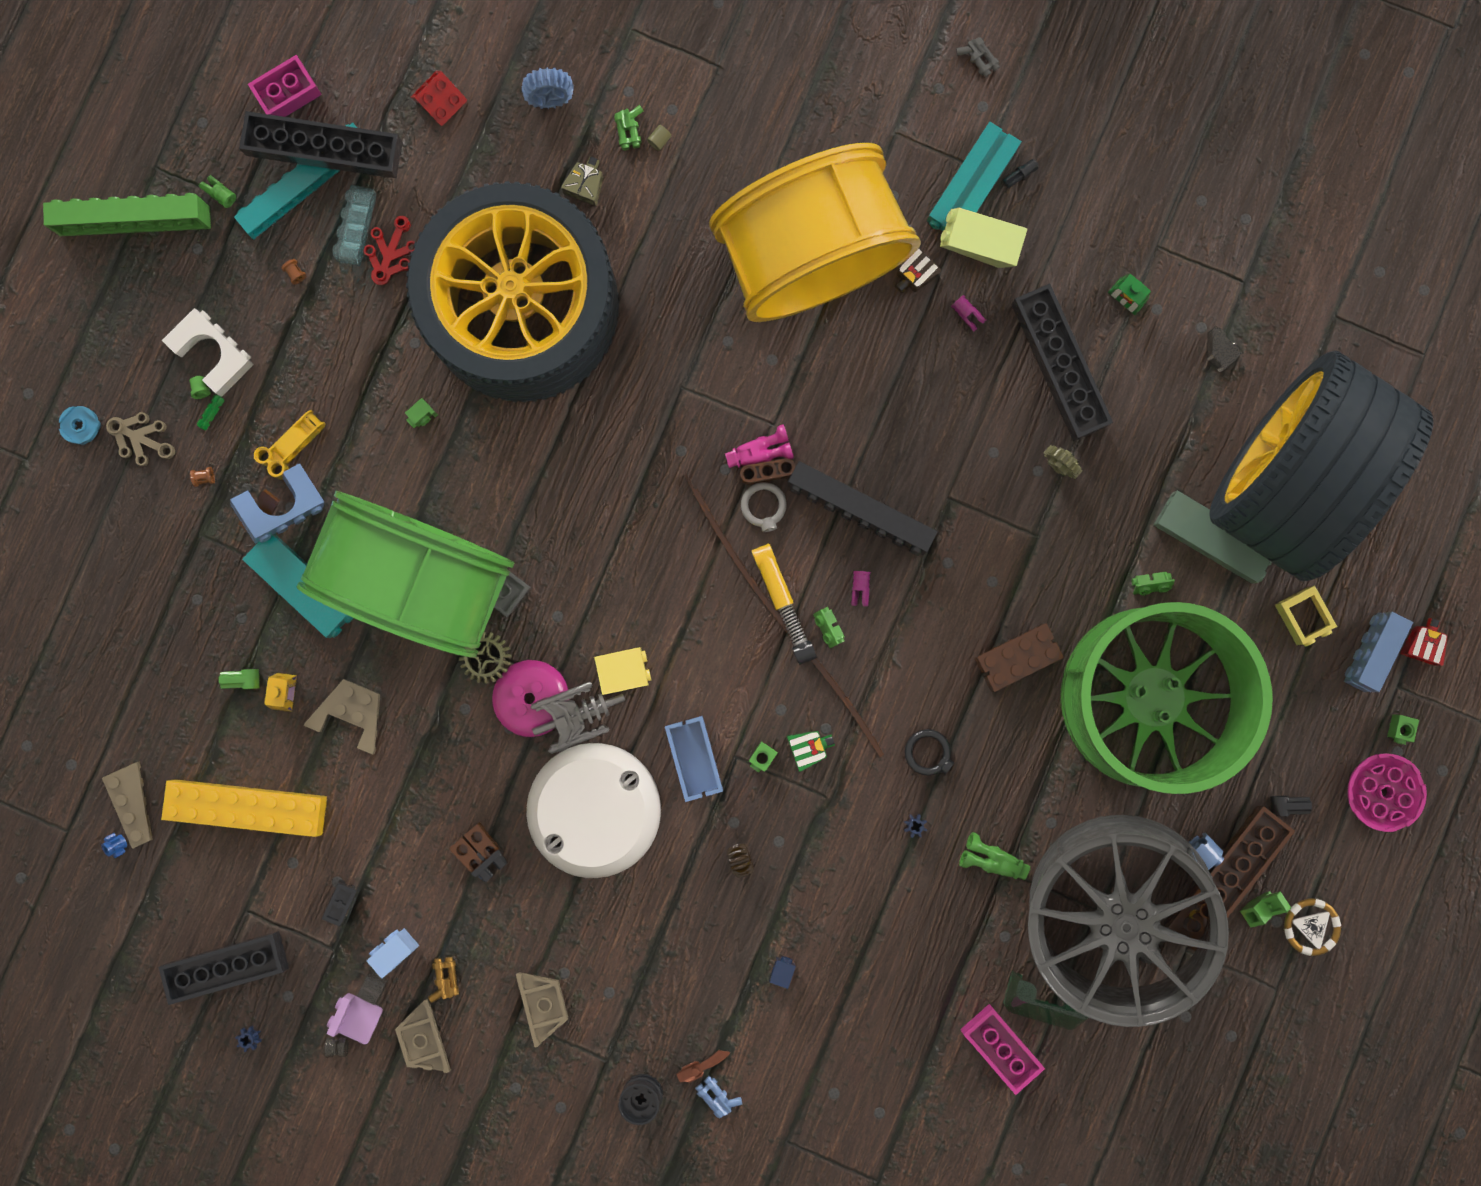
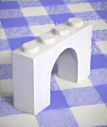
M194 308L162 341L175 354L183 357L197 342L203 339H215L221 348V358L216 367L202 381L217 395L222 397L254 364L249 360L251 356L247 352L236 348L238 344L230 336L226 338L223 335L225 331L217 323L213 325L209 321L211 317L205 311L199 312Z

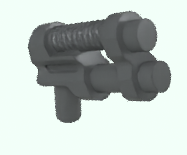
M980 37L972 39L965 47L956 48L957 56L965 54L971 56V63L976 64L979 68V74L981 76L984 75L985 78L991 74V69L995 72L1000 68L998 59L994 58L990 50L985 46L984 40ZM983 56L986 57V59L989 62L987 65H985V63L981 59Z

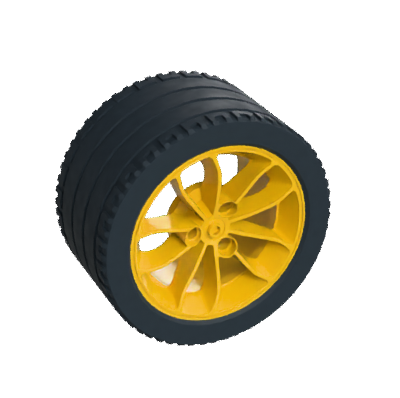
M505 181V183L501 184L494 182L493 185L484 184V187H474L473 190H467L459 197L458 195L455 196L454 200L448 201L442 209L439 208L437 210L438 213L435 216L432 215L431 221L425 224L423 232H420L418 235V241L414 243V251H411V260L408 262L409 271L406 275L408 277L406 288L408 289L409 309L412 311V318L426 344L450 371L461 381H464L466 385L478 392L481 391L486 396L488 395L495 399L501 398L503 401L535 402L537 399L546 400L549 397H556L558 393L563 394L566 390L574 388L575 384L583 382L582 380L591 375L590 372L595 370L597 365L602 362L603 355L607 354L608 348L612 344V336H615L617 317H619L618 290L608 254L598 231L589 218L586 219V215L575 204H570V201L567 198L561 197L560 194L552 193L550 189H543L539 185L531 186V183L520 184V182L516 181L514 183ZM522 243L518 257L508 260L503 246ZM530 243L543 245L554 250L533 266L527 263ZM497 248L501 262L491 268L480 258ZM560 261H567L569 263L573 277L571 280L564 282L542 281L540 275L549 266ZM474 264L486 273L482 281L464 280ZM518 267H525V271L523 273H516V269ZM490 286H497L495 292H487ZM460 289L482 292L484 299L469 307L458 317ZM572 289L573 297L566 317L560 323L552 313L541 306L544 294ZM527 300L528 304L525 307H518L520 301ZM490 310L496 315L486 337L483 340H479L467 330V327L474 317ZM535 312L543 315L553 327V333L540 342L531 336L526 324V319ZM505 320L518 321L528 346L501 348L492 346V342Z
M1328 352L1315 360L1295 379L1247 439L1217 489L1210 507V520L1217 527L1225 530L1226 533L1246 544L1249 548L1267 558L1284 571H1287L1298 580L1310 581L1317 579L1344 560L1374 529L1398 498L1427 448L1433 430L1432 413L1341 352Z

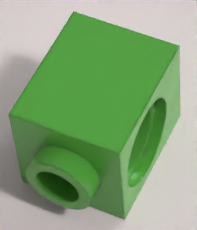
M1392 715L1387 737L1393 738L1395 743L1406 745V742H1414L1419 720L1403 715ZM1402 726L1405 727V733L1403 735L1400 732V728Z
M761 741L749 759V762H751L750 767L757 772L761 770L765 772L778 752ZM759 753H765L768 756L765 763H759L756 760Z

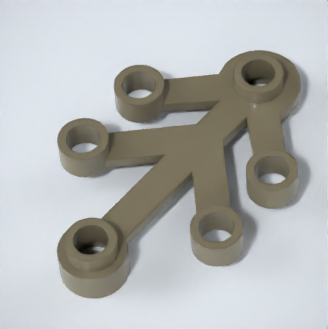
M139 412L136 416L125 420L119 417L111 418L106 424V429L109 434L115 436L119 447L118 453L121 457L130 458L132 456V450L126 446L124 435L130 437L136 455L135 461L140 466L144 467L149 464V458L144 455L141 443L157 450L158 455L162 458L171 459L175 455V448L171 444H160L144 436L156 431L159 433L166 430L164 422L157 420L151 425L133 431L127 427L137 423L147 424L150 420L148 414ZM142 415L145 416L144 421H140ZM161 423L162 428L158 430L157 425ZM116 424L120 425L118 430H115ZM169 448L170 454L166 455L165 451ZM125 449L128 450L127 455H123ZM144 457L145 461L141 464L140 459Z

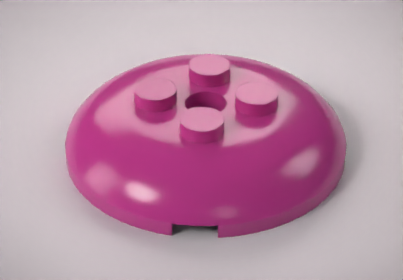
M525 660L511 665L507 668V672L502 673L503 677L498 678L494 686L492 701L495 714L505 728L520 736L535 737L532 728L553 721V717L545 709L539 711L531 709L530 706L532 705L525 700L526 695L532 693L535 696L533 702L535 703L543 698L567 691L568 686L560 672L551 665L537 660ZM551 729V730H549V731H546V732H543V733H541V734H538V735H536V736L544 735V734H546V733L552 731L553 729Z
M1377 754L1368 757L1354 769L1349 779L1347 792L1352 811L1362 823L1375 830L1393 832L1410 826L1421 815L1426 803V784L1423 783L1420 771L1412 762L1399 755ZM1384 788L1387 789V795L1385 797H1383L1381 791Z

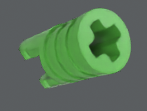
M211 175L207 179L213 187H210L203 181L198 185L225 208L232 206L236 200V194Z

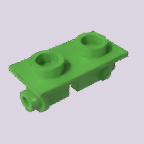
M1167 572L1153 573V580H1150L1149 574L1135 576V578H1132V585L1135 586L1133 595H1147L1156 591L1161 593L1167 592L1172 588L1175 580L1172 579L1171 573Z
M826 607L813 614L815 623L820 627L823 639L829 648L845 641L843 638L845 636L840 626L832 627L831 625L837 622L832 610Z

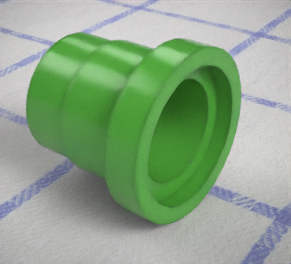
M195 376L189 380L193 399L206 398L211 394L210 388L202 381L204 379L203 376Z

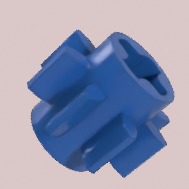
M112 833L103 839L105 843L101 844V847L108 857L113 855L114 858H117L125 853L124 848L127 847V842L121 834L116 836L115 833Z

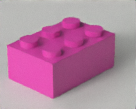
M297 55L248 83L264 112L275 116L286 117L322 95Z

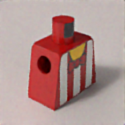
M1428 618L1425 627H1414L1400 654L1433 666H1443L1447 635L1437 631L1440 621Z

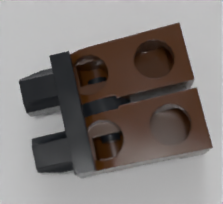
M479 822L451 846L449 850L472 872L474 877L478 875L480 879L487 882L494 875L488 868L491 863L500 870L508 862L502 854L504 851Z

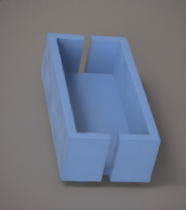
M1394 612L1377 613L1371 618L1369 623L1371 626L1361 639L1363 643L1360 649L1354 653V661L1345 672V683L1363 692H1380L1413 624L1412 621Z
M703 716L686 720L685 725H683V722H678L665 726L685 802L702 798V792L704 791L706 796L723 792Z

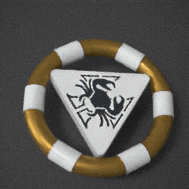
M1316 898L1304 899L1295 903L1288 911L1284 921V931L1286 939L1295 950L1305 955L1317 956L1327 953L1336 945L1341 934V922L1335 909L1327 902ZM1306 906H1315L1327 911L1293 919ZM1330 915L1334 927L1333 934L1321 947ZM1292 923L1316 948L1312 949L1302 946L1295 940Z

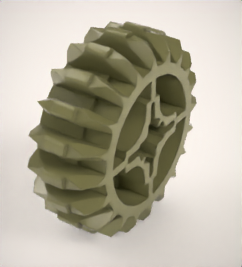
M486 632L483 633L480 643L486 642V645L477 655H485L487 652V656L494 660H485L483 662L484 659H481V657H472L478 660L479 671H477L472 666L471 657L459 658V661H465V664L460 665V667L468 668L464 674L472 673L470 676L471 680H474L477 676V683H481L484 678V683L488 684L489 677L492 682H496L495 675L502 678L503 676L500 671H508L504 664L511 665V662L506 661V658H511L512 655L505 654L506 651L510 650V647L503 648L502 646L506 644V641L503 640L499 643L501 636L497 635L493 639L494 633L492 632L489 633L488 638ZM492 643L498 648L500 658L492 654ZM490 663L498 664L495 670L484 674L485 669H487Z

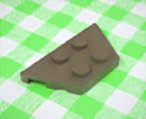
M518 972L516 973V978L534 1047H538L568 1020L559 980Z
M427 998L395 1031L407 1067H420L424 1070L433 1069L448 1073L451 1071L429 998Z

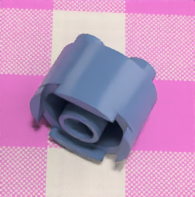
M1202 833L1204 837L1196 836L1189 843L1199 853L1209 870L1223 862V851L1206 833Z

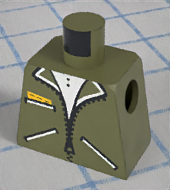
M589 157L586 165L577 162L561 187L563 194L597 206L603 181L602 172L597 170L600 161L594 157Z

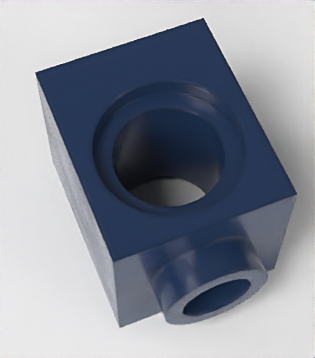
M786 956L777 957L769 982L788 989L796 967L795 963L792 962L793 959Z

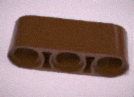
M780 459L746 465L740 471V478L743 483L748 485L789 478L795 469V464L790 459ZM789 464L792 470L789 473H784L781 470V466ZM765 467H769L773 470V474L765 476L762 470ZM747 470L754 473V477L750 480L745 479L743 476Z

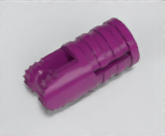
M964 295L951 306L973 332L977 327L968 316L973 313L978 321L982 323L986 321Z
M853 571L854 581L851 605L856 606L858 604L859 591H862L863 606H868L871 572Z

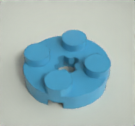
M84 406L69 407L59 418L60 434L65 440L74 444L85 445L92 441L101 428L97 415L91 409ZM77 421L83 422V427L76 430L77 425L75 423Z

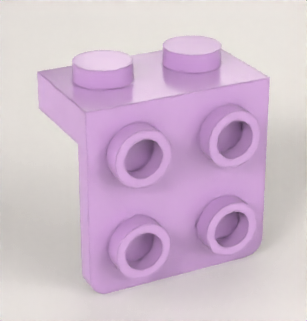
M348 993L337 1001L335 1009H337L335 1016L332 1015L327 1023V1027H329L327 1034L334 1037L340 1033L362 1044H367L371 1039L383 1009Z

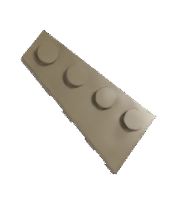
M140 762L133 763L102 778L132 849L153 840L149 815H147L146 811L147 801L143 792L144 783L140 773Z

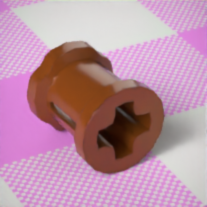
M296 259L287 261L281 268L284 272H287L293 285L302 282L307 277L306 273L302 272L297 265Z
M207 467L205 470L190 471V478L194 487L204 483H215V474L212 467Z

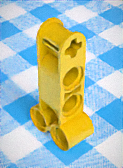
M312 410L307 411L269 449L259 447L255 450L254 459L256 462L267 466L268 473L276 479H283V472L289 469L287 465L325 427V422H321L313 414ZM268 452V459L262 461V455ZM281 465V473L275 474L276 467Z

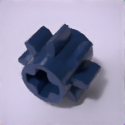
M910 814V820L903 821L907 824V828L904 831H911V838L914 837V834L922 837L921 832L927 831L923 825L927 821H920V814L916 818H913ZM912 822L920 823L918 830L911 828L913 826Z
M253 1026L249 1027L248 1031L246 1028H242L240 1030L241 1034L235 1037L239 1043L237 1047L241 1046L244 1048V1052L249 1047L255 1050L257 1048L255 1043L262 1041L259 1038L261 1031L253 1030Z

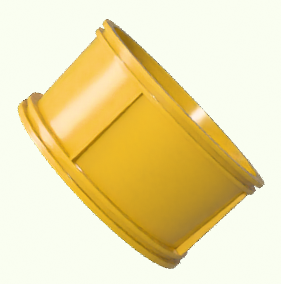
M873 143L849 144L800 159L745 187L722 204L712 215L709 227L715 239L719 243L726 244L745 297L744 308L750 321L763 322L784 318L839 298L885 275L906 261L918 250L921 241L916 235L914 228L908 226L883 175L886 161L879 145Z

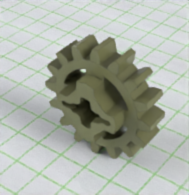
M1050 445L1044 451L1048 464L1058 474L1068 475L1070 478L1076 479L1082 472V468L1077 463L1078 460L1068 450H1064L1061 447L1058 449L1056 446Z

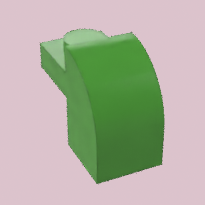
M1269 891L1247 903L1240 912L1249 926L1255 927L1266 924L1274 915L1288 912L1291 907L1281 891L1276 893Z

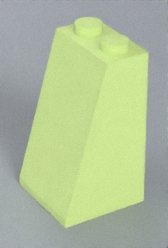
M962 208L951 209L946 217V228L941 234L940 247L997 268L1017 266L1027 228Z

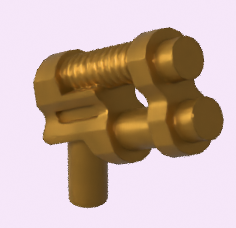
M446 957L445 962H442V958L434 959L432 964L436 972L434 983L438 986L439 990L428 996L431 1003L441 997L446 999L459 994L455 973L456 962L453 960V957ZM443 968H448V978H444Z

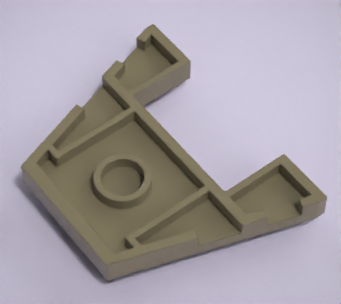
M343 679L305 722L304 726L317 732H322L329 714L364 729L357 748L373 755L376 751L375 741L377 737L376 729L379 716L380 694Z

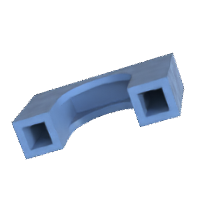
M301 464L283 472V480L295 498L293 508L284 515L271 516L261 511L249 491L230 499L231 507L255 544L266 542L276 532L278 534L283 533L291 524L295 523L297 525L303 522L306 516L310 514L316 515L323 510L324 501Z

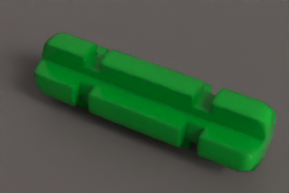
M216 394L211 399L212 403H209L203 412V418L197 422V426L203 430L208 429L209 422H212L219 411L218 407L224 403V399Z

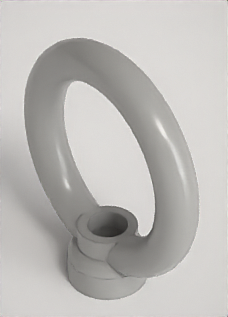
M760 482L750 486L743 494L741 500V510L744 517L751 524L761 527L762 532H770L777 529L776 523L784 516L787 506L782 490L768 482ZM769 490L777 496L779 508L773 517L758 519L751 514L748 505L749 499L756 491Z

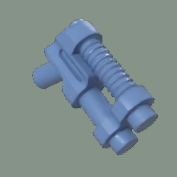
M710 1076L704 1080L706 1085L703 1086L700 1083L695 1088L698 1091L697 1095L704 1099L717 1118L728 1115L731 1112V1107L743 1105L741 1097L728 1100L726 1097L727 1092L725 1090L722 1091L716 1084V1079ZM709 1089L716 1095L714 1099L707 1094Z

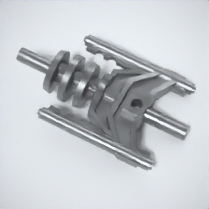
M587 682L554 696L538 700L531 704V709H536V711L545 709L552 715L553 721L532 728L533 733L536 736L557 728L559 732L558 742L550 745L551 748L548 751L551 754L568 749V747L607 733L610 729L607 726L604 727V724L598 726V729L593 728L590 732H582L585 728L583 720L588 718L589 723H593L592 716L596 715L598 721L602 720L600 714L604 712L606 717L609 716L607 708L624 702V695L620 694L605 701L602 694H598L599 700L596 701L593 696H590L591 703L586 704L585 699L581 700L583 706L578 708L575 701L568 699L573 698L576 694L581 695V692H589L593 685Z

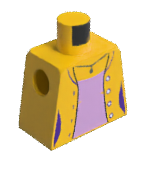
M276 673L270 676L267 683L265 705L274 710L292 712L297 675Z

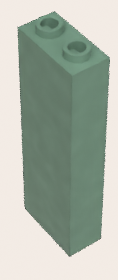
M1178 490L1173 492L1156 519L1155 527L1251 584L1261 582L1267 573L1265 570L1268 565L1272 564L1271 561L1213 524L1210 520V509Z

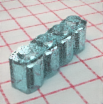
M351 185L345 194L347 204L341 211L343 222L337 229L339 240L333 247V256L338 262L360 266L376 201V192L373 189Z

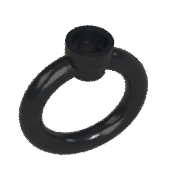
M931 729L920 730L914 733L906 743V761L912 770L921 775L930 776L940 772L946 775L954 764L950 759V744L946 737L938 731ZM924 737L935 738L943 747V758L938 765L931 768L918 765L913 758L912 751L915 743Z

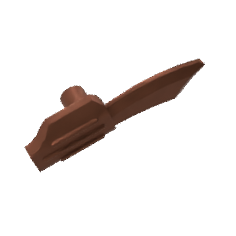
M718 1050L701 1063L694 1061L682 1067L676 1073L680 1083H690L702 1077L703 1070L717 1065L730 1052Z

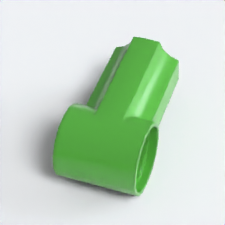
M259 669L220 672L221 689L260 688Z

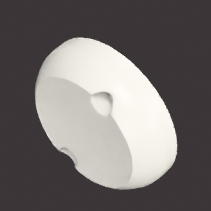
M587 743L573 746L551 758L537 774L532 783L527 801L528 828L540 853L558 869L584 878H601L615 875L638 862L652 845L661 818L659 792L648 769L629 752L602 743ZM628 774H633L630 778L626 780V776ZM636 778L635 784H629ZM553 837H558L556 840L552 842ZM561 841V845L556 847L555 845Z

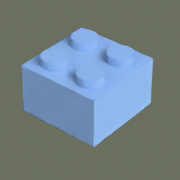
M405 928L400 932L398 930L392 932L384 939L386 944L382 942L369 953L371 957L367 962L381 978L385 977L419 947V944Z

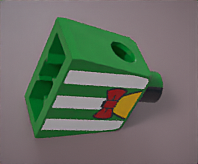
M1128 274L1119 278L1107 293L1136 315L1148 301L1151 291L1133 275Z
M818 731L787 736L799 772L826 758L825 749L835 746L832 735L820 738Z

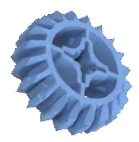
M539 68L538 71L532 70V73H528L527 77L523 78L522 93L529 105L539 106L540 109H549L551 107L563 106V103H568V100L572 99L574 88L571 76H568V73L563 72L562 69Z

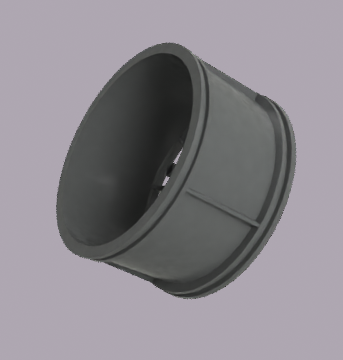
M1109 815L1097 817L1080 823L1061 835L1048 848L1036 868L1029 899L1028 935L1031 952L1039 972L1048 986L1060 999L1077 1012L1110 1025L1124 1027L1154 1025L1175 1018L1189 1010L1207 994L1215 983L1223 967L1228 949L1229 931L1226 910L1205 862L1194 847L1174 830L1156 821L1138 816ZM1112 846L1116 873L1115 886L1111 894H1104L1089 885L1070 865L1090 852ZM1117 846L1143 847L1164 855L1156 871L1136 893H1130L1120 866ZM1169 859H1172L1187 871L1201 890L1199 894L1175 903L1154 904L1151 901L1152 892ZM1064 870L1085 890L1097 906L1095 911L1061 912L1045 908L1051 889ZM1205 899L1208 907V919L1202 940L1187 937L1160 924L1163 918ZM1044 915L1087 925L1090 927L1091 932L1078 945L1057 955L1044 933ZM1162 941L1198 948L1186 964L1174 973L1164 961L1158 949V944ZM1094 948H1103L1094 981L1078 974L1064 962L1066 959ZM1145 956L1168 977L1139 987V958ZM1115 961H1123L1131 978L1132 987H1114L1100 983Z

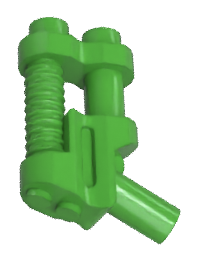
M640 105L630 112L629 109H625L614 115L619 135V146L622 147V150L630 149L629 145H633V148L640 147L642 141L637 131L639 125L638 122L634 121V118L643 112ZM630 130L631 138H626L625 131Z

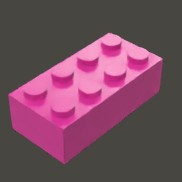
M990 1004L960 1029L963 1035L1015 1095L1045 1070L1043 1065Z

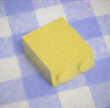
M641 647L595 657L602 695L649 685L648 681H651L650 671L645 669L644 662H647L646 652L642 651Z

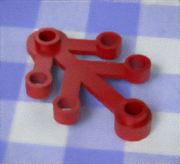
M398 216L395 219L394 226L396 228L388 248L384 241L382 230L378 227H374L371 230V236L376 240L383 255L381 265L376 257L374 246L366 245L364 247V253L369 257L374 268L371 278L377 285H385L390 281L392 275L403 270H409L408 266L402 267L403 262H410L407 258H402L399 264L389 268L391 261L414 251V249L410 250L409 246L414 244L415 241H408L405 247L396 250L402 233L409 231L411 227L410 221L405 216ZM404 220V225L399 226V221ZM380 231L379 236H374V233ZM372 248L373 252L371 254H367V250ZM380 272L384 273L382 278H378Z

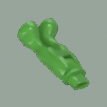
M972 832L969 835L966 844L967 849L988 856V859L965 850L960 858V867L978 866L987 873L1026 880L1030 866L1024 864L1023 860L1017 859L1013 855L1001 850L998 846L984 844L977 833Z

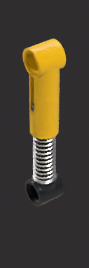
M768 543L752 550L751 552L765 581L776 610L781 611L780 614L784 618L785 627H788L787 630H789L788 633H790L789 636L792 637L791 640H793L792 643L794 645L792 650L798 664L802 665L816 659L817 656L812 643L804 637V632L801 631L803 628H800V622L797 621L799 619H796V613L793 612V599L780 572L770 544Z

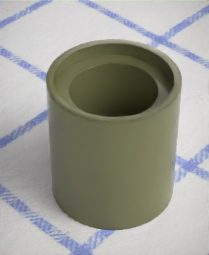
M658 125L647 138V141L654 149L660 151L672 135L665 127Z

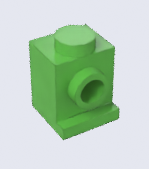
M423 398L405 412L409 417L406 420L413 428L426 425L431 420L430 417L432 415L434 417L438 416Z

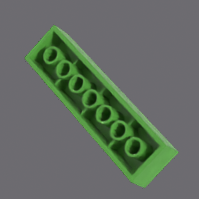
M186 193L185 196L166 194V197L147 195L146 198L128 196L127 199L109 197L107 200L89 198L87 201L70 199L67 202L51 200V202L43 203L44 226L59 236L211 229L210 206L194 193Z

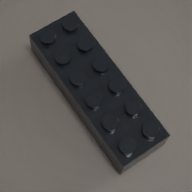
M277 931L171 961L158 968L167 1003L171 1005L283 973L289 969L280 932Z

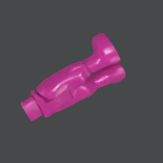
M784 424L779 425L776 433L769 437H758L736 449L733 448L731 452L725 453L729 468L734 466L739 468L741 466L768 462L777 457L794 459L790 443H785L789 440ZM785 443L780 447L767 449L769 446Z

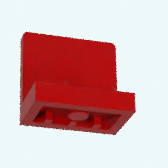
M438 70L411 96L415 103H419L440 126H443L467 101L465 96L445 74Z

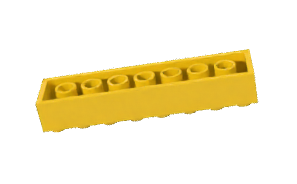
M184 780L166 781L161 820L317 837L323 833L327 796Z

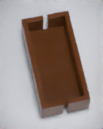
M1047 623L1041 624L974 657L981 673L989 672L990 674L983 677L991 692H996L1064 658L1057 643H1052L1051 641L1054 637Z

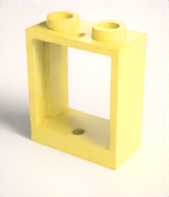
M1315 586L1307 587L1275 604L1296 645H1311L1316 642L1315 638L1328 636L1333 633L1332 629L1337 627ZM1311 597L1325 626L1304 636L1289 608Z

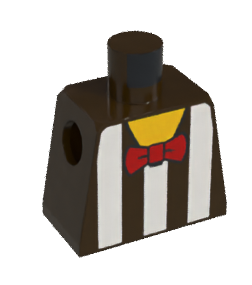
M918 248L898 269L897 276L900 280L895 284V288L900 293H904L909 287L914 292H917L937 278L942 270Z

